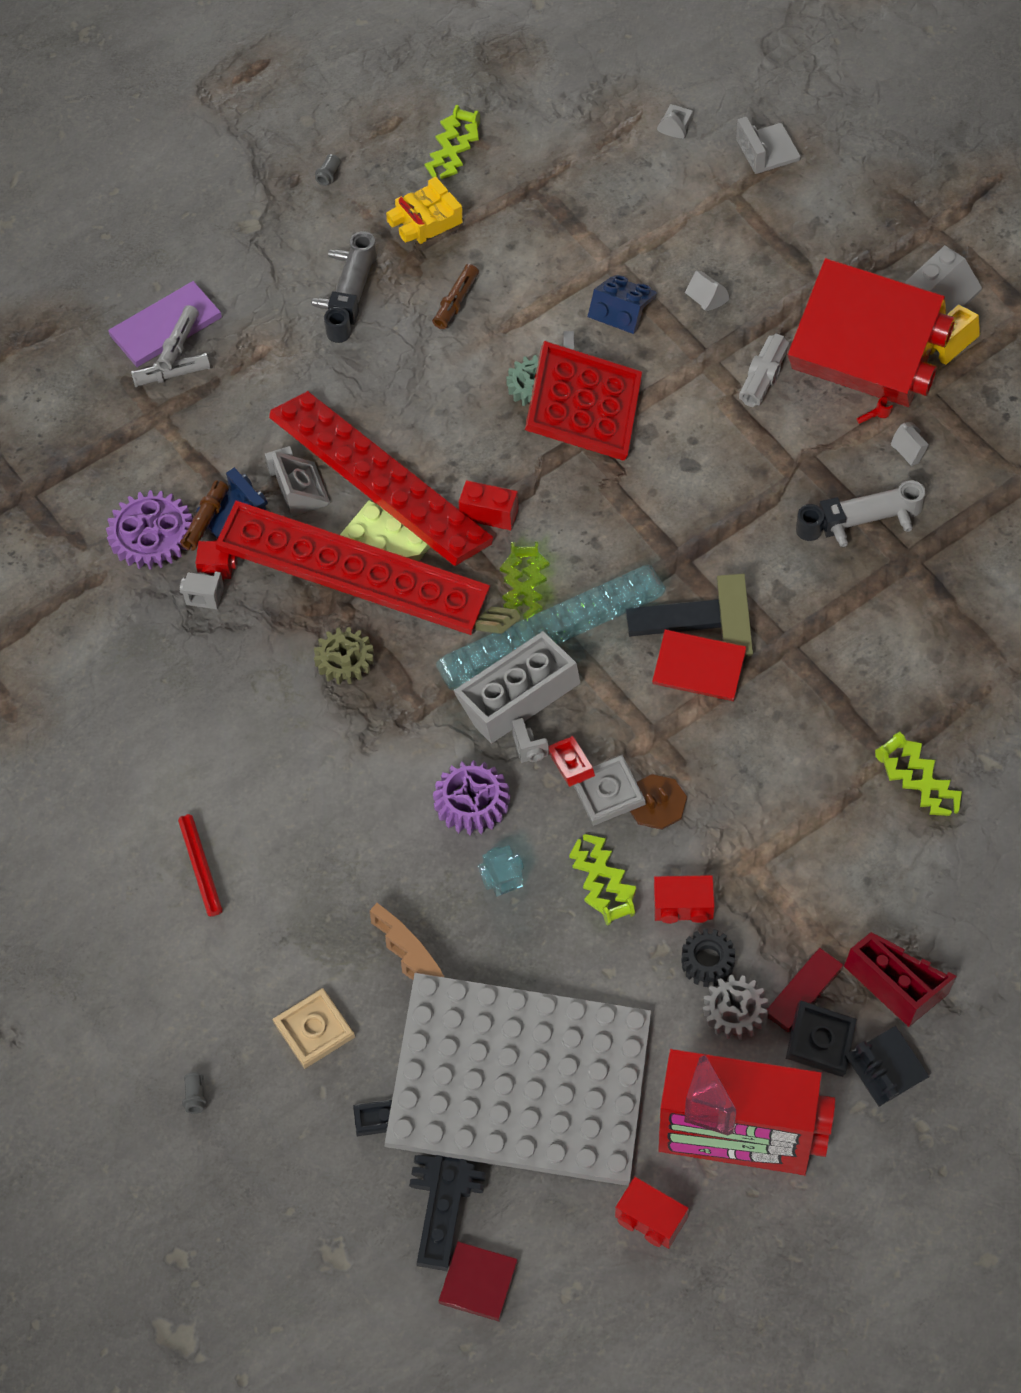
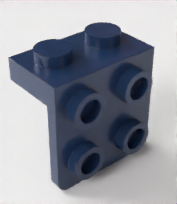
M614 275L594 289L587 317L634 334L637 332L643 307L656 298L657 292L651 290V287L646 284H635L629 282L624 276Z
M235 467L226 472L229 491L220 504L221 509L219 513L214 515L208 526V529L217 539L235 501L266 510V505H268L263 493L260 491L256 492L252 488L253 485L246 474L241 475Z

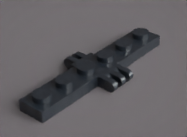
M415 1155L414 1163L425 1166V1168L413 1167L411 1175L421 1177L423 1180L410 1179L409 1187L430 1191L417 1266L448 1271L460 1198L470 1197L471 1192L483 1193L484 1185L474 1183L473 1180L485 1181L486 1173L475 1171V1165L467 1163L466 1159L436 1155V1158Z

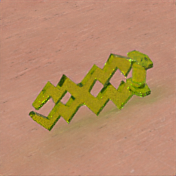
M511 542V554L500 567V571L507 574L504 577V582L514 588L502 596V599L507 601L503 606L508 609H516L519 615L520 611L516 607L523 606V603L529 606L530 609L523 614V619H528L543 610V607L536 602L543 599V595L532 588L547 581V577L539 571L549 567L550 563L539 553L538 542H535V546H515V542ZM517 557H531L527 559V563L530 566L522 569V572L514 568L522 563V560ZM524 573L525 575L530 577V579L522 583L517 579L523 577ZM523 594L526 597L521 601L517 597Z

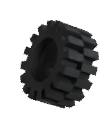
M703 929L702 934H699L698 931L693 932V938L688 936L686 944H683L681 963L683 972L686 971V977L689 980L693 977V983L696 985L702 981L703 987H708L709 982H713L714 987L718 986V979L720 978L724 982L727 981V976L732 974L735 964V948H733L731 939L727 941V935L724 933L718 936V930L713 929L712 934H708V929ZM704 949H711L718 953L720 960L714 966H703L697 960L698 953Z

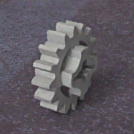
M730 975L729 982L727 983L721 978L718 979L719 987L710 986L709 993L711 996H704V1004L706 1006L703 1007L704 1016H707L708 1027L715 1025L714 1030L717 1035L725 1031L726 1039L728 1040L732 1034H737L738 1040H742V1033L745 1032L751 1037L754 1036L753 1028L762 1029L763 1023L761 1019L768 1018L766 1008H769L768 999L764 998V989H757V982L755 980L747 984L746 978L743 975L739 981H735L734 976ZM721 998H723L722 1003L718 1004V1008L716 1009L718 1001ZM754 1006H756L753 1015L749 1017V1012L753 1011Z

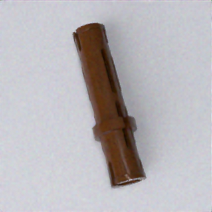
M466 264L448 296L442 299L441 307L432 320L437 328L446 329L453 315L459 312L462 300L479 274L476 266ZM463 282H464V286L462 287L461 291L459 292V289H460L461 285H462ZM453 301L452 306L450 307L449 310H447L448 307H449V305H450L451 302Z
M214 481L209 493L200 501V509L180 541L185 549L190 550L191 548L192 551L196 550L198 541L203 537L212 518L219 513L221 509L220 504L229 491L228 485L223 481Z

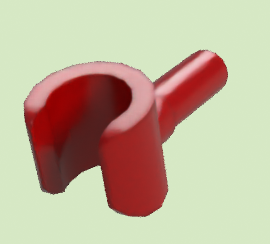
M882 397L878 400L875 409L856 418L858 424H861L876 416L887 418L892 411L893 405L885 407L888 398Z

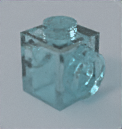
M509 845L502 848H492L482 855L483 863L477 866L487 890L493 888L497 897L523 887L521 870H524L523 863L519 854H513Z

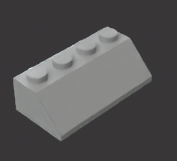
M945 245L904 282L905 284L945 296L946 315L957 305L965 307L982 291V287L966 259Z
M542 631L455 689L454 693L475 728L492 744L512 730L513 720L523 718L525 722L578 686L580 679L577 663Z

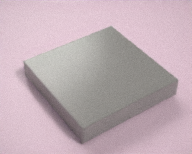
M623 755L593 766L594 777L573 785L593 826L646 805L645 799Z

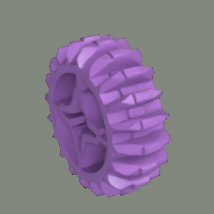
M474 760L471 762V766H466L461 761L459 769L451 765L449 768L450 774L442 772L441 781H436L435 784L436 791L433 793V800H435L434 809L438 812L439 819L446 822L448 829L455 826L458 834L463 829H467V834L469 835L472 834V829H478V832L482 835L483 827L487 826L492 830L494 827L493 821L501 823L503 820L502 814H507L508 812L507 804L510 803V795L508 794L509 786L505 783L503 774L497 775L495 766L488 770L485 762L479 767L476 766ZM463 785L459 790L454 791L456 788ZM468 791H470L471 796L474 798L475 804H473L472 798H470ZM489 804L485 809L480 811V809L484 805Z

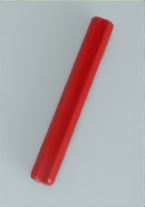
M191 814L181 816L178 822L207 915L209 917L220 915L223 910L194 818Z

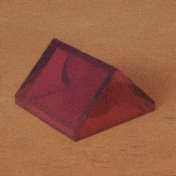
M704 1055L699 1058L686 1097L684 1122L728 1136L734 1133L736 1108L708 1058Z

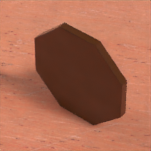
M651 774L636 782L646 804L629 811L638 825L663 830L682 819L687 796L675 779Z

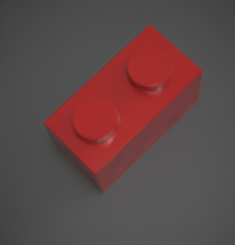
M466 480L459 499V511L475 523L511 531L519 510L518 491Z
M713 875L654 876L655 921L670 924L678 920H691L695 923L713 920Z
M634 1177L615 1207V1217L618 1219V1223L627 1230L633 1231L636 1229L643 1233L645 1239L652 1245L657 1247L663 1245L669 1249L688 1219L689 1208Z

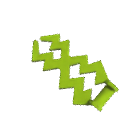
M456 105L453 115L440 121L446 132L436 135L435 138L443 149L429 153L433 161L424 164L432 178L437 177L434 168L443 165L446 171L440 174V179L458 174L456 167L463 166V163L457 154L471 149L469 142L479 140L477 130L480 124L479 111L475 110L474 113L461 110L459 105ZM459 119L471 122L464 125L465 129L469 132L468 134L459 136L458 131L455 129V127L461 126ZM457 137L460 145L452 146L448 140ZM449 157L452 161L445 163L443 159Z
M898 732L887 743L875 750L876 758L885 765L889 781L902 779V788L921 791L920 807H930L929 815H951V810L939 807L942 799L938 798L953 799L954 813L957 814L959 812L962 791L948 790L951 780H935L932 778L935 760L919 759L922 743L907 741L905 736ZM897 748H903L901 757L910 756L908 769H923L922 780L911 781L913 770H896L898 758H889V755ZM939 790L938 798H929L930 791Z
M584 834V841L595 844L590 857L597 860L595 863L585 862L589 851H580L581 839H578L569 858L576 859L572 865L574 869L589 872L583 885V889L590 891L584 899L585 902L603 914L607 926L611 925V921L626 915L634 916L633 899L637 889L636 886L620 884L625 875V870L606 866L612 855V851L602 850L606 838ZM599 876L611 878L606 892L617 893L615 901L625 902V904L608 910L607 907L611 901L598 898L604 888V884L595 882Z

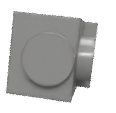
M188 572L186 578L183 577L180 584V593L184 595L186 605L218 609L224 589L221 572H215L214 576L206 573L196 574Z

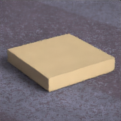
M324 988L273 1018V1023L304 1069L355 1038L354 1032Z

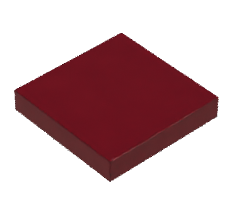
M457 1242L438 1300L439 1304L499 1322L518 1259Z

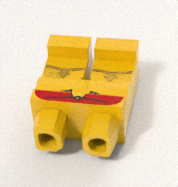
M436 176L428 180V186L415 193H408L403 198L401 196L395 199V208L386 212L387 222L391 227L403 224V226L399 227V235L405 243L416 239L422 244L426 242V238H432L463 223L462 205L450 192L448 193L447 188Z

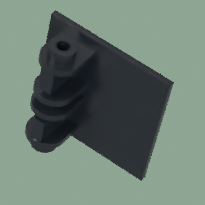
M896 1026L867 1043L866 1041L859 1043L855 1050L845 1055L878 1107L929 1078L926 1070Z

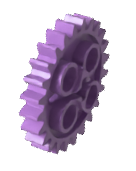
M149 490L147 497H143L142 493L138 492V499L134 500L129 496V504L119 503L121 511L112 510L114 518H108L110 527L106 528L107 539L113 554H118L120 561L126 559L128 566L136 562L138 569H141L143 564L147 563L150 570L153 567V563H157L162 568L164 560L172 564L173 555L181 558L180 549L187 550L181 545L180 541L193 519L192 515L189 514L187 505L183 506L181 499L174 501L173 494H169L164 498L163 491H160L157 496H153L152 491Z

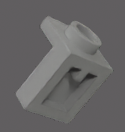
M523 718L513 720L512 736L521 763L527 761L537 762L547 757V739L534 741L532 730L530 727L526 728Z

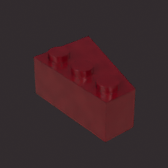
M870 932L850 949L844 967L902 1022L910 1027L949 994L957 976L950 972L945 974L931 967V962L923 958L921 961L904 953L905 949Z

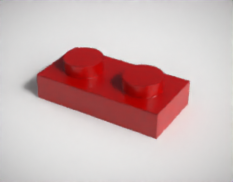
M573 736L548 746L552 760L569 787L595 776L592 765Z

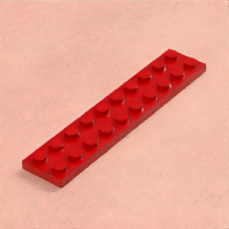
M309 391L270 410L269 418L454 566L492 545V535L464 515L459 509Z
M235 501L215 544L216 550L468 635H472L475 622L479 618L490 590V585L239 501Z

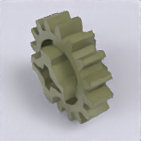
M338 627L334 635L329 631L326 632V640L319 638V647H314L315 666L318 667L320 675L326 674L328 682L336 678L338 685L341 684L343 679H346L348 684H352L353 677L362 680L361 672H370L369 665L374 664L373 645H370L368 636L362 638L360 630L352 634L351 627H348L346 632H341V629Z

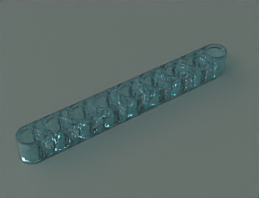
M651 565L642 566L515 623L502 634L493 633L441 657L436 663V668L450 690H455L542 631L556 644H559L625 614L626 608L641 607L658 599L663 595L666 588Z

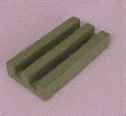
M490 607L488 609L490 614H481V620H476L474 628L477 631L502 634L519 621L521 616L516 609Z

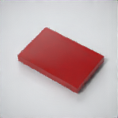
M665 630L652 684L734 702L746 654V646Z

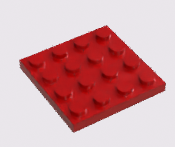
M544 341L540 350L525 430L625 461L629 451L642 371Z

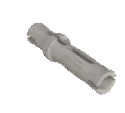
M185 306L170 337L164 341L163 351L156 361V366L160 370L170 371L177 356L181 355L184 349L183 344L199 315V311L195 307Z
M204 353L174 361L172 369L167 372L160 370L156 363H154L153 367L131 371L135 387L156 381L159 384L163 383L164 379L210 369L207 354Z

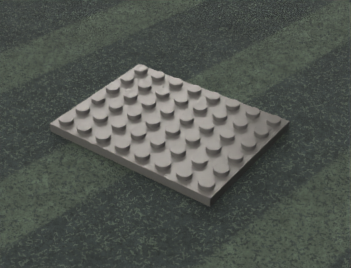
M414 973L384 1147L629 1186L651 1010Z

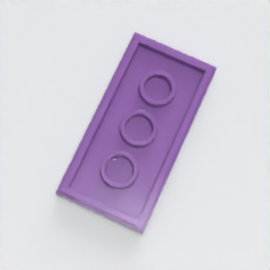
M192 281L108 331L110 337L132 363L139 367L162 353L163 343L170 337L185 306H193L199 311V315L187 338L219 320L222 316L219 309Z

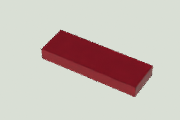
M819 948L771 1003L769 1008L766 1009L768 1018L789 1033L793 1026L799 1001L813 1004L841 972L843 964Z

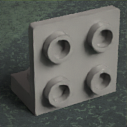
M747 117L737 119L736 140L755 174L800 160V154L782 123L757 130L755 125H751Z

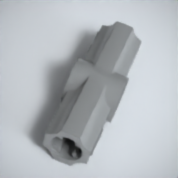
M779 334L769 336L759 356H754L749 367L748 377L739 393V399L745 405L750 407L760 406L769 386L775 384L780 372L781 363L789 349V342L784 336Z

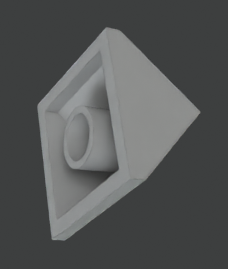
M275 451L272 453L275 475L291 517L325 507L330 503L315 462Z

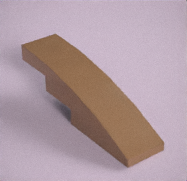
M376 903L370 910L371 924L386 933V947L402 958V973L412 980L414 979V973L444 977L439 966L422 943L400 920Z

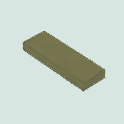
M745 573L719 575L716 579L723 642L746 646L745 656H752L753 650Z

